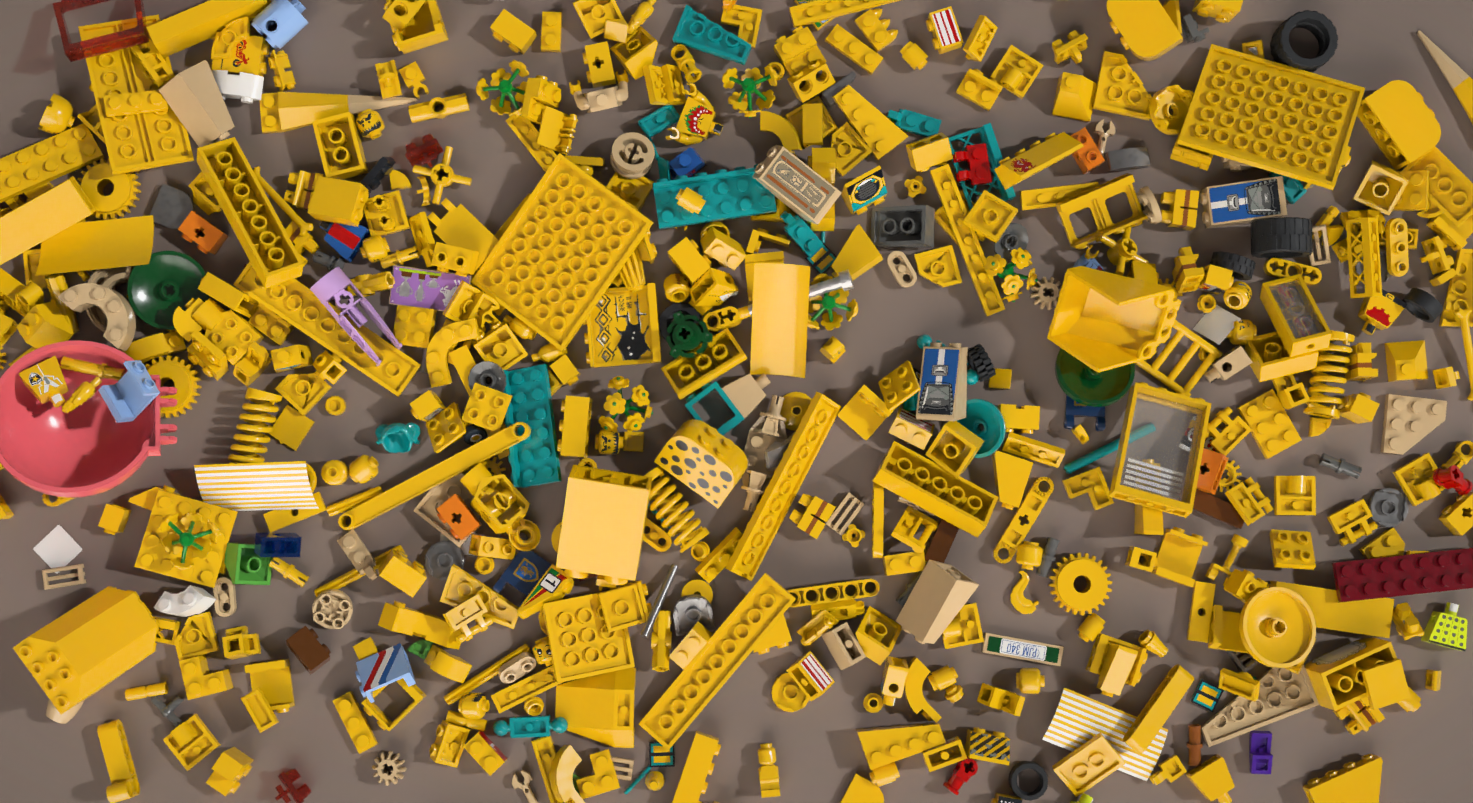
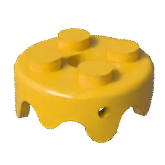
M1172 85L1162 88L1154 94L1150 102V116L1153 124L1160 132L1167 135L1181 133L1194 92L1184 90L1179 85ZM1169 106L1173 109V116L1169 113Z

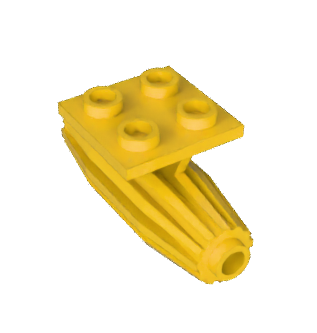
M650 229L618 273L626 289H631L632 293L642 290L643 285L646 284L642 261H648L652 264L655 257H657L656 247L654 243L650 244L649 241L651 236Z

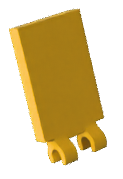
M445 198L441 204L449 212L442 219L433 212L427 217L437 226L433 232L448 245L479 252L475 272H477L499 240L462 204L456 208Z

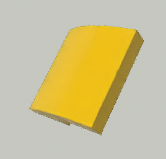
M648 64L643 67L650 104L682 105L686 103V95L682 92L684 86L681 71L678 66L666 64L660 67Z

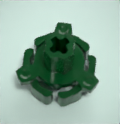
M681 311L673 314L674 321L667 328L668 333L673 336V341L671 336L666 338L671 348L669 354L675 359L679 356L693 359L696 356L695 353H684L683 350H693L699 346L701 341L702 346L696 352L700 355L703 354L708 347V343L713 341V334L709 333L706 323L704 321L699 322V318L695 315H683ZM689 320L699 322L700 325L703 327V333L701 332L700 327L696 323L691 322ZM686 331L690 333V335H687V339L684 338Z

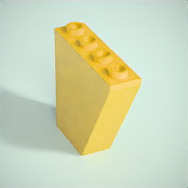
M1367 754L1362 756L1361 760L1356 763H1346L1343 765L1344 768L1338 771L1331 770L1320 779L1313 778L1307 781L1308 784L1302 787L1309 803H1379L1383 760L1377 755Z

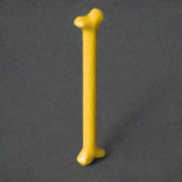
M256 166L253 171L263 190L299 226V235L303 237L308 231H312L314 228L313 224L306 223L261 176V168Z
M1457 308L1454 313L1460 319L1471 388L1467 399L1472 401L1473 347L1468 321L1472 309L1466 308L1463 310Z

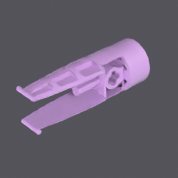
M339 266L331 270L311 287L310 290L346 333L376 362V366L381 364V360L344 316L347 313L358 328L364 325L368 320L356 307L357 304L361 306L397 349H401L402 344L397 341L380 315ZM348 287H350L359 298L354 303L353 295L350 292L345 291ZM341 297H342L343 299H346V298H347V299H348V302H347L348 305H346L345 303L340 304V301H341L340 298H341ZM334 300L336 308L342 311L339 315L328 304L330 301Z

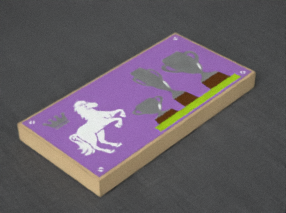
M393 265L392 276H394L395 284L390 289L389 304L444 311L462 280L471 285L472 275L463 277L450 272Z

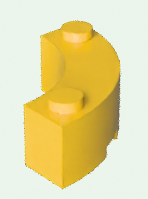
M812 148L811 156H807V166L834 186L836 168L835 148ZM835 202L818 225L807 221V223H810L812 231H834Z
M394 601V604L385 602L378 623L379 626L390 631L422 637L441 646L459 650L461 643L459 644L455 637L460 635L461 631L458 629L452 632L444 618L405 607L406 604L399 601Z

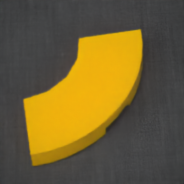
M248 17L238 18L225 25L226 27L216 36L211 49L212 60L233 58V51L237 44L244 39L251 38Z

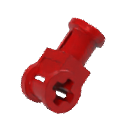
M1456 465L1443 470L1438 468L1433 471V479L1438 486H1443L1446 489L1454 488L1461 496L1467 495L1472 490V482L1463 478L1464 473Z
M967 756V759L957 762L953 775L943 785L958 795V790L963 783H967L970 777L977 773L978 765L976 761ZM965 763H967V764L970 763V764H971V767H970V768H968V767L965 768V767H964V764H965Z

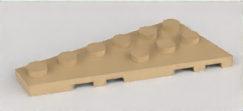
M1302 666L1299 674L1285 668H1270L1257 679V681H1260L1258 700L1254 702L1237 696L1201 726V732L1206 745L1211 747L1319 705L1305 666Z

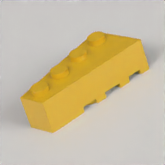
M938 722L856 729L870 770L946 744Z

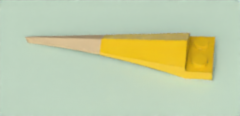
M1418 30V37L1440 68L1473 124V79L1425 34Z
M299 92L263 93L261 100H259L262 133H282L313 125L312 121L347 112L356 115L366 109L374 111L413 103L417 99L406 97L383 99L382 96Z

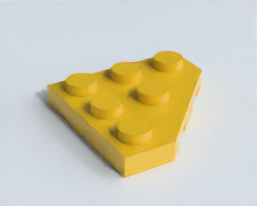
M1104 51L1092 109L1150 120L1151 94H1148L1136 72H1133L1128 65L1124 55Z

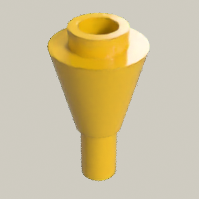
M651 771L645 778V784L650 790L657 791L664 786L665 778L661 772Z

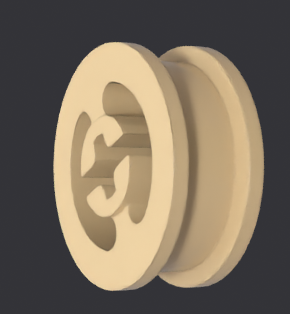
M635 132L624 133L613 143L610 155L611 165L622 177L629 179L641 178L652 167L655 156L654 146L642 134ZM636 147V153L632 158L631 164H628L629 157H631L633 152V148Z

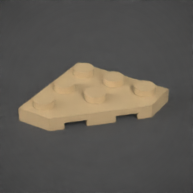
M1386 394L1380 453L1403 455L1445 421L1447 401Z

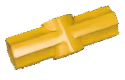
M466 93L445 98L435 97L431 101L408 106L412 123L434 118L443 119L447 115L470 110ZM437 105H444L442 111H435V107Z

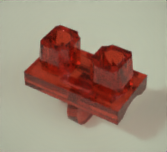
M431 134L423 136L422 141L424 144L419 147L415 143L405 146L407 152L405 156L412 167L414 165L422 166L426 163L429 167H432L431 161L436 159L438 154L444 152L438 140Z
M295 768L286 773L282 772L278 776L286 790L281 785L275 787L279 793L275 797L276 801L282 798L285 803H289L292 800L287 794L290 793L296 803H303V799L311 793L306 783L297 790L292 784L301 777Z

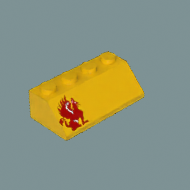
M1054 132L1045 137V142L1041 143L1039 140L1029 146L1030 150L1026 151L1023 148L1016 152L1013 159H1010L1008 156L999 161L1000 166L994 170L1006 190L1084 147L1083 144L1065 132L1058 135Z

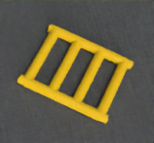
M1175 320L1173 328L1177 332L1153 364L1150 365L1144 360L1135 362V364L1176 393H1184L1190 397L1191 390L1216 357H1221L1223 353ZM1186 336L1193 343L1170 374L1166 376L1158 371L1181 338ZM1202 347L1209 352V355L1183 388L1174 380L1198 348Z

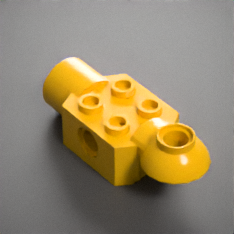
M482 463L477 464L460 480L473 495L470 505L496 534L506 532L509 535V541L512 546L517 550L530 551L536 548L541 538L540 530L535 523L524 519L530 503L504 474L493 476ZM519 533H525L528 536V540H522Z

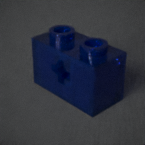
M256 533L254 552L259 557H300L302 537L296 533Z

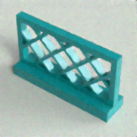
M991 123L948 138L953 155L958 151L953 149L952 141L959 140L965 143L961 150L964 151L966 145H975L969 142L971 135L979 133L982 140L980 144L986 143L988 160L991 166L990 171L994 175L992 182L986 183L989 185L987 191L990 192L992 187L999 190L1000 199L1005 202L1016 197L1013 186L1005 190L994 170L1000 166L999 161L1003 160ZM951 159L956 174L958 171H964V169L959 167L958 162L954 163L953 159ZM960 181L959 183L970 212L973 207L971 202L973 193L981 196L982 193L975 190L977 185L972 189L966 186L964 181Z

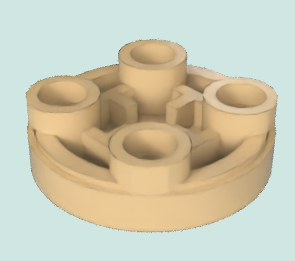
M1148 186L1140 188L1136 195L1139 204L1142 203L1144 207L1143 214L1148 216L1145 219L1146 222L1149 221L1151 224L1162 222V214L1154 194Z
M337 589L321 592L314 600L312 607L314 621L328 629L343 628L349 622L353 613V604L350 597Z

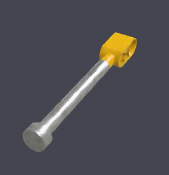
M849 270L838 272L839 277L810 285L809 298L843 288L844 291L854 289ZM752 304L738 309L728 306L709 312L704 316L703 321L712 332H720L726 328L736 327L742 322V319L752 317ZM731 313L735 314V316H733V320L729 319V317H731ZM717 318V325L710 327V320Z

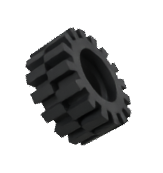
M981 344L968 349L967 360L970 363L971 369L978 372L980 382L996 375L991 359Z

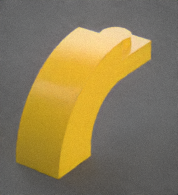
M761 111L760 130L775 133L780 138L783 147L798 158L795 151H802V143L796 128L786 118L778 114Z
M175 331L166 334L159 333L136 340L131 343L126 351H120L134 360H141L142 363H145L160 356L185 351L187 348L183 337Z
M914 656L908 664L909 670L904 686L905 698L916 714L923 709L924 711L921 714L929 722L933 719L937 723L942 717L927 703L922 692L923 682L931 671Z
M563 745L553 759L550 769L551 789L558 802L585 803L573 785V772L582 759L571 745Z

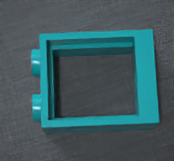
M716 381L713 384L712 382L707 383L701 388L703 390L698 395L694 393L686 399L685 407L694 419L703 421L692 406L716 389L735 414L732 419L717 429L723 436L745 419Z

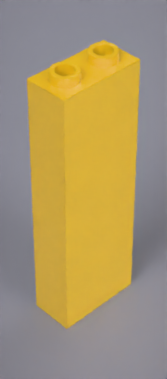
M209 0L146 28L155 47L162 57L165 58L215 37L216 32H221L226 27L225 25L233 20L248 17L249 21H252L272 1Z
M74 176L0 216V265L96 211Z
M1270 581V584L1267 586L1269 588L1283 587L1299 594L1312 610L1317 628L1390 638L1394 599L1377 598L1338 603L1337 591L1332 589L1279 581Z

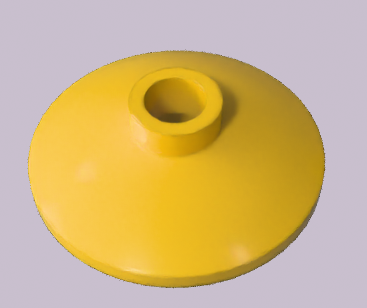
M791 392L783 397L780 415L787 419L784 422L785 428L792 431L797 430L811 401L808 395L801 392ZM798 407L800 413L798 415L794 414L793 408Z

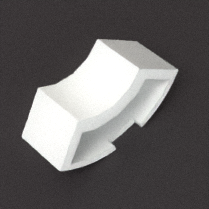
M211 70L224 101L226 98L241 99L243 103L253 104V101L261 100L264 77L244 72L236 75L228 74V70Z
M190 585L185 591L178 594L164 591L153 608L166 614L187 617L204 612L216 601V598L203 588Z

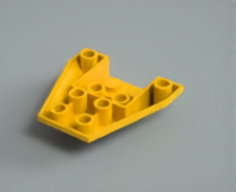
M636 667L580 678L557 685L555 718L562 717L566 719L568 723L567 731L612 747L634 748Z

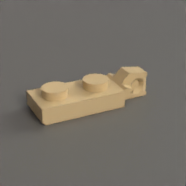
M354 529L337 540L355 569L361 575L365 573L372 581L379 576L373 568L376 565V560Z

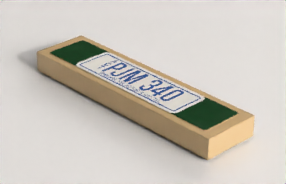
M985 632L982 652L1061 666L1064 647Z

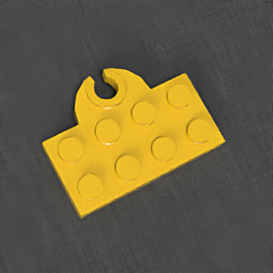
M1436 146L1402 170L1429 171L1428 210L1419 212L1418 216L1430 219L1444 213L1459 227L1473 214V183Z

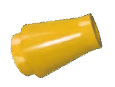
M1145 630L1140 635L1138 642L1141 647L1146 648L1160 658L1167 654L1168 648L1154 631Z

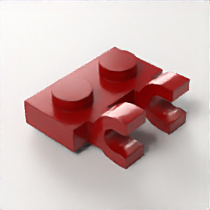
M986 143L968 145L965 147L966 152L959 151L952 155L954 163L968 162L969 171H958L955 174L957 182L970 180L971 185L992 182Z

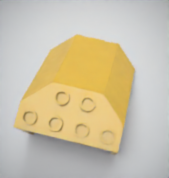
M1084 266L1069 268L1064 275L1063 285L1059 292L1058 302L1054 310L1047 339L1099 373L1150 359L1156 353L1157 346L1169 339L1181 303L1175 297V291L1171 287Z
M108 586L14 646L13 649L62 715L155 652L157 645L155 643L156 633L159 630V623L153 618L145 603L140 600L136 591H125L117 589V587Z

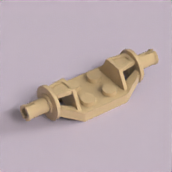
M772 395L769 411L766 413L760 412V418L749 430L744 449L748 466L742 476L743 486H741V489L748 492L743 510L748 511L750 503H752L750 511H755L759 495L764 494L765 488L778 467L767 468L764 451L775 441L783 443L787 439L784 423L787 419L780 415L783 397L779 396L778 403L776 404L777 396Z

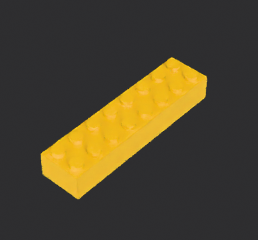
M232 137L197 148L196 161L263 287L268 288L302 276L304 263L236 138Z

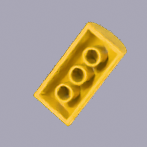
M728 328L713 336V341L708 343V347L703 354L700 355L696 352L702 346L701 343L695 349L686 352L695 353V358L691 359L680 356L661 368L680 400L747 360L745 353Z

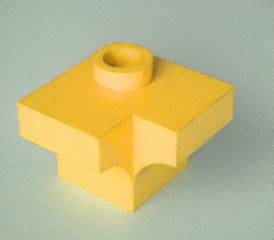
M247 626L226 629V637H222L224 657L233 660L261 654L259 634H248Z

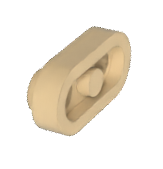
M901 251L890 253L887 258V265L898 284L904 288L913 286L917 280V275L906 255ZM893 259H899L900 264L895 265ZM904 275H908L910 277V280L908 282L903 280Z
M229 577L218 578L215 588H213L214 598H216L214 602L215 611L221 617H228L233 615L237 609L235 584L232 583ZM224 583L228 585V589L226 591L222 588ZM225 603L230 605L229 610L224 609Z
M524 652L499 668L498 675L500 680L506 684L513 683L532 671L536 666V660L532 653Z

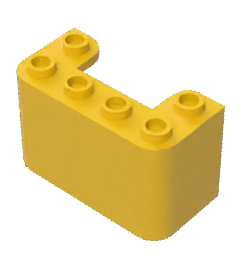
M426 0L422 8L402 32L390 24L392 32L395 33L392 35L393 42L399 52L402 51L404 54L449 40L436 0ZM394 11L397 15L402 16L400 12Z

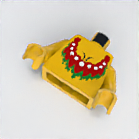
M686 83L690 86V91L688 92L683 89L682 92L686 95H691V97L688 96L676 128L667 129L672 132V136L668 135L666 139H675V141L682 144L693 145L706 141L709 132L720 136L724 125L714 122L716 116L714 107L697 90L695 84Z

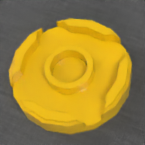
M788 672L781 674L772 684V699L776 706L783 711H798L804 708L809 701V698Z

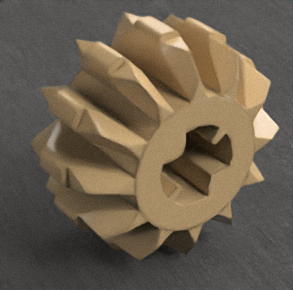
M1043 277L1042 282L1038 280L1035 284L1036 286L1031 287V290L1036 293L1031 294L1030 298L1037 299L1033 302L1034 305H1037L1039 302L1041 303L1040 309H1044L1046 305L1047 309L1051 310L1052 305L1055 307L1057 305L1061 290L1057 287L1061 283L1058 281L1053 284V277L1049 281L1046 277ZM1049 290V291H1050L1049 296H1046V297H1045V296L1043 295V293H1045V291Z
M389 751L388 755L382 752L380 754L381 758L376 757L374 759L377 764L373 765L372 769L377 770V772L373 774V777L380 776L378 783L385 779L386 786H389L391 781L395 785L398 783V779H403L404 777L401 772H405L407 768L401 765L405 763V760H398L400 757L399 753L393 757V751ZM392 765L393 769L386 771L385 767Z

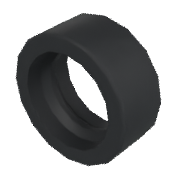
M1412 288L1402 300L1407 303L1405 308L1411 314L1428 323H1433L1443 311V306L1434 296L1419 288Z
M1019 762L1013 766L1009 773L1008 781L1010 788L1014 794L1023 800H1036L1044 795L1047 790V774L1035 762ZM1024 769H1033L1039 775V786L1033 792H1024L1017 785V776Z

